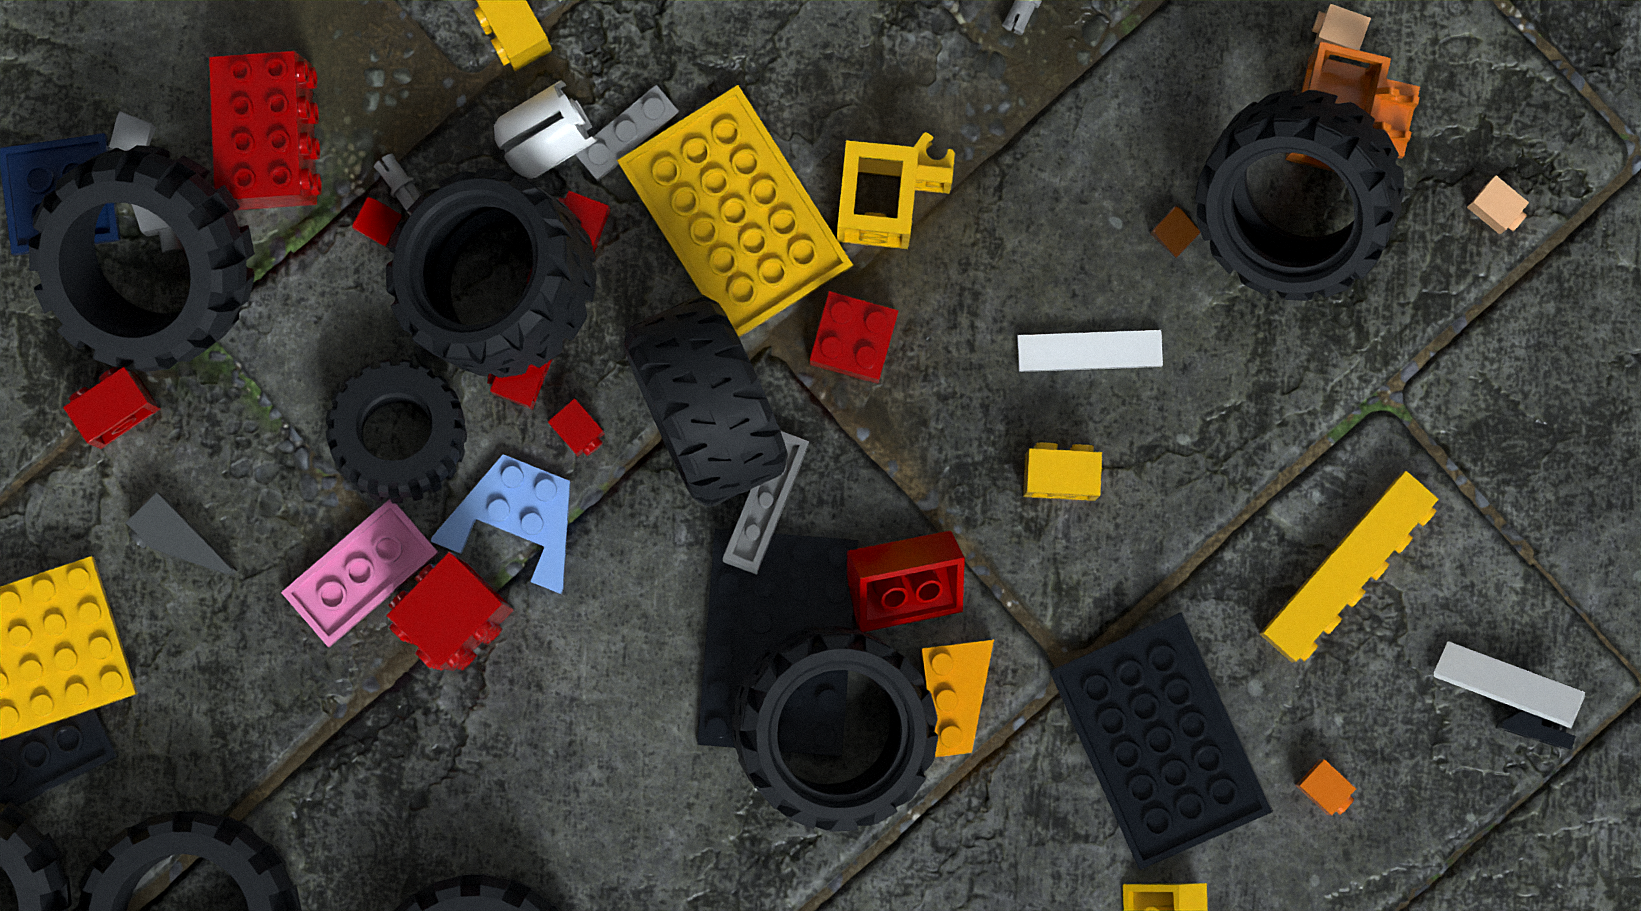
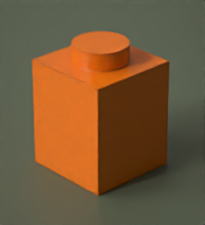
M1319 759L1295 785L1326 815L1332 816L1335 812L1341 815L1355 800L1351 794L1356 788L1325 759Z

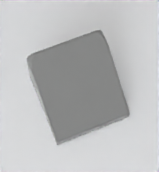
M119 111L109 147L111 149L119 148L128 151L136 145L149 146L156 127L152 123Z

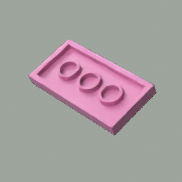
M389 499L281 593L327 647H331L439 554V552L398 504H392L391 499Z

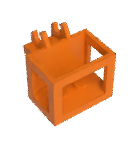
M1320 41L1309 57L1301 93L1307 90H1317L1337 95L1338 97L1335 102L1337 104L1347 102L1356 104L1375 119L1373 128L1385 130L1398 151V158L1402 159L1405 155L1407 142L1411 138L1412 132L1409 129L1414 109L1419 103L1420 87L1387 79L1391 58ZM1330 55H1336L1369 63V66L1364 68L1328 58ZM1299 153L1286 154L1285 160L1335 172L1328 165L1313 157Z

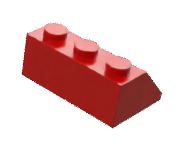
M951 530L847 551V580L858 630L867 632L963 612L965 557Z

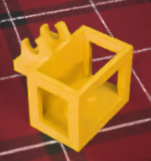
M927 132L923 133L914 147L846 140L837 227L838 242L908 249L915 190L950 194L954 169V151L948 149L946 156L940 160L931 159L927 155L926 150L932 146L933 136ZM858 173L901 177L897 218H888L885 214L867 212L865 215L854 214Z

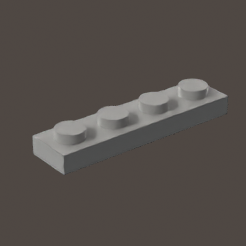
M781 431L788 453L785 470L781 476L750 490L723 556V562L756 575L809 446V441Z

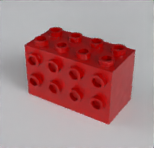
M295 51L209 57L214 188L218 189L225 185L240 205V208L237 210L317 205V195H321L322 181L320 174L316 173L315 160L320 159V143L318 138L314 137V124L319 122L318 105L316 102L313 103V89L317 88L318 83L315 67H312L309 61Z
M449 552L436 566L430 563L415 577L418 584L410 592L401 591L389 603L388 606L392 610L386 616L392 621L389 626L390 630L403 642L406 641L407 643L417 645L419 649L415 654L429 668H436L441 671L443 669L454 671L457 668L463 671L477 657L474 650L482 642L489 645L502 632L503 629L499 625L514 609L464 559Z

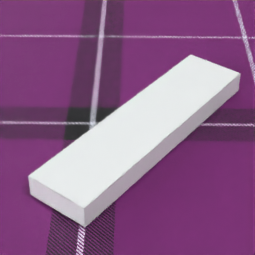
M1161 330L1017 336L1019 372L1163 366Z
M1449 641L1434 671V677L1569 728H1572L1585 697V692Z

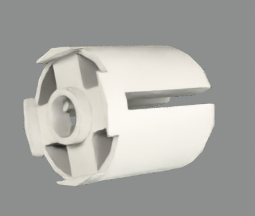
M562 80L500 116L494 125L495 141L500 150L504 149L507 152L504 158L509 166L516 173L528 179L540 176L598 141V139L592 136L589 137L587 130L591 129L592 125L577 100L574 101L572 98L568 100L567 96L562 92L561 88L566 86Z

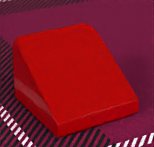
M368 196L352 228L354 231L386 247L403 215Z

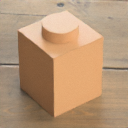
M1330 4L1325 13L1319 11L1312 28V32L1318 33L1314 44L1318 45L1321 41L1360 51L1371 18Z
M1495 175L1467 208L1498 234H1502L1507 228L1514 231L1527 216L1523 209L1529 202Z

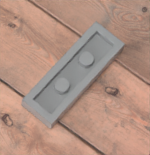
M655 85L593 136L598 141L576 153L575 156L598 182L619 165L618 159L647 142L680 113L661 89Z

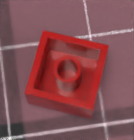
M829 291L811 353L810 365L879 384L899 311Z
M113 367L99 377L101 381L90 390L87 387L79 389L68 398L70 403L63 407L89 445L102 449L160 410V407L139 376L126 367L121 369Z

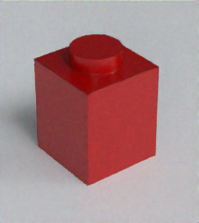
M573 399L548 421L550 426L577 457L583 453L588 457L603 444L600 438L605 435L604 431L576 399Z

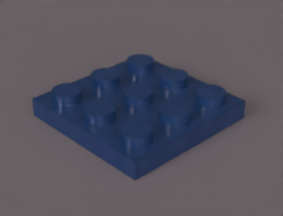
M105 133L0 148V169L12 255L29 254V239L39 233L38 230L33 228V218L44 196L56 189L57 180L93 156L109 151L108 139ZM116 202L106 203L102 208L95 228V244L121 241Z

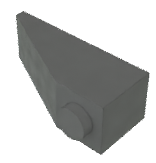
M156 492L125 522L132 529L128 535L142 549L148 545L151 549L230 576L237 572L221 553L161 493Z

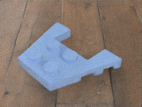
M503 454L432 536L431 542L462 554L476 520H479L544 546L530 582L562 594L564 589V566L571 482Z

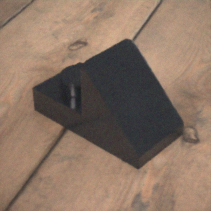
M1521 709L1499 720L1496 725V729L1564 750H1572L1576 738L1575 735L1566 733V726L1546 720V724L1543 726L1541 725L1542 717Z

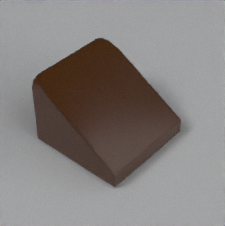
M1176 205L1150 234L1177 258L1201 232Z

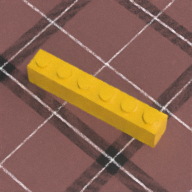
M1407 471L1400 473L1261 631L1260 635L1291 663L1297 662L1299 658L1305 662L1319 646L1314 642L1323 631L1327 634L1331 633L1342 620L1338 615L1347 604L1352 608L1363 597L1366 591L1362 586L1369 578L1372 577L1376 581L1389 567L1390 564L1385 560L1394 550L1397 553H1401L1411 542L1413 537L1409 533L1418 523L1423 527L1434 516L1437 510L1433 506L1439 499Z

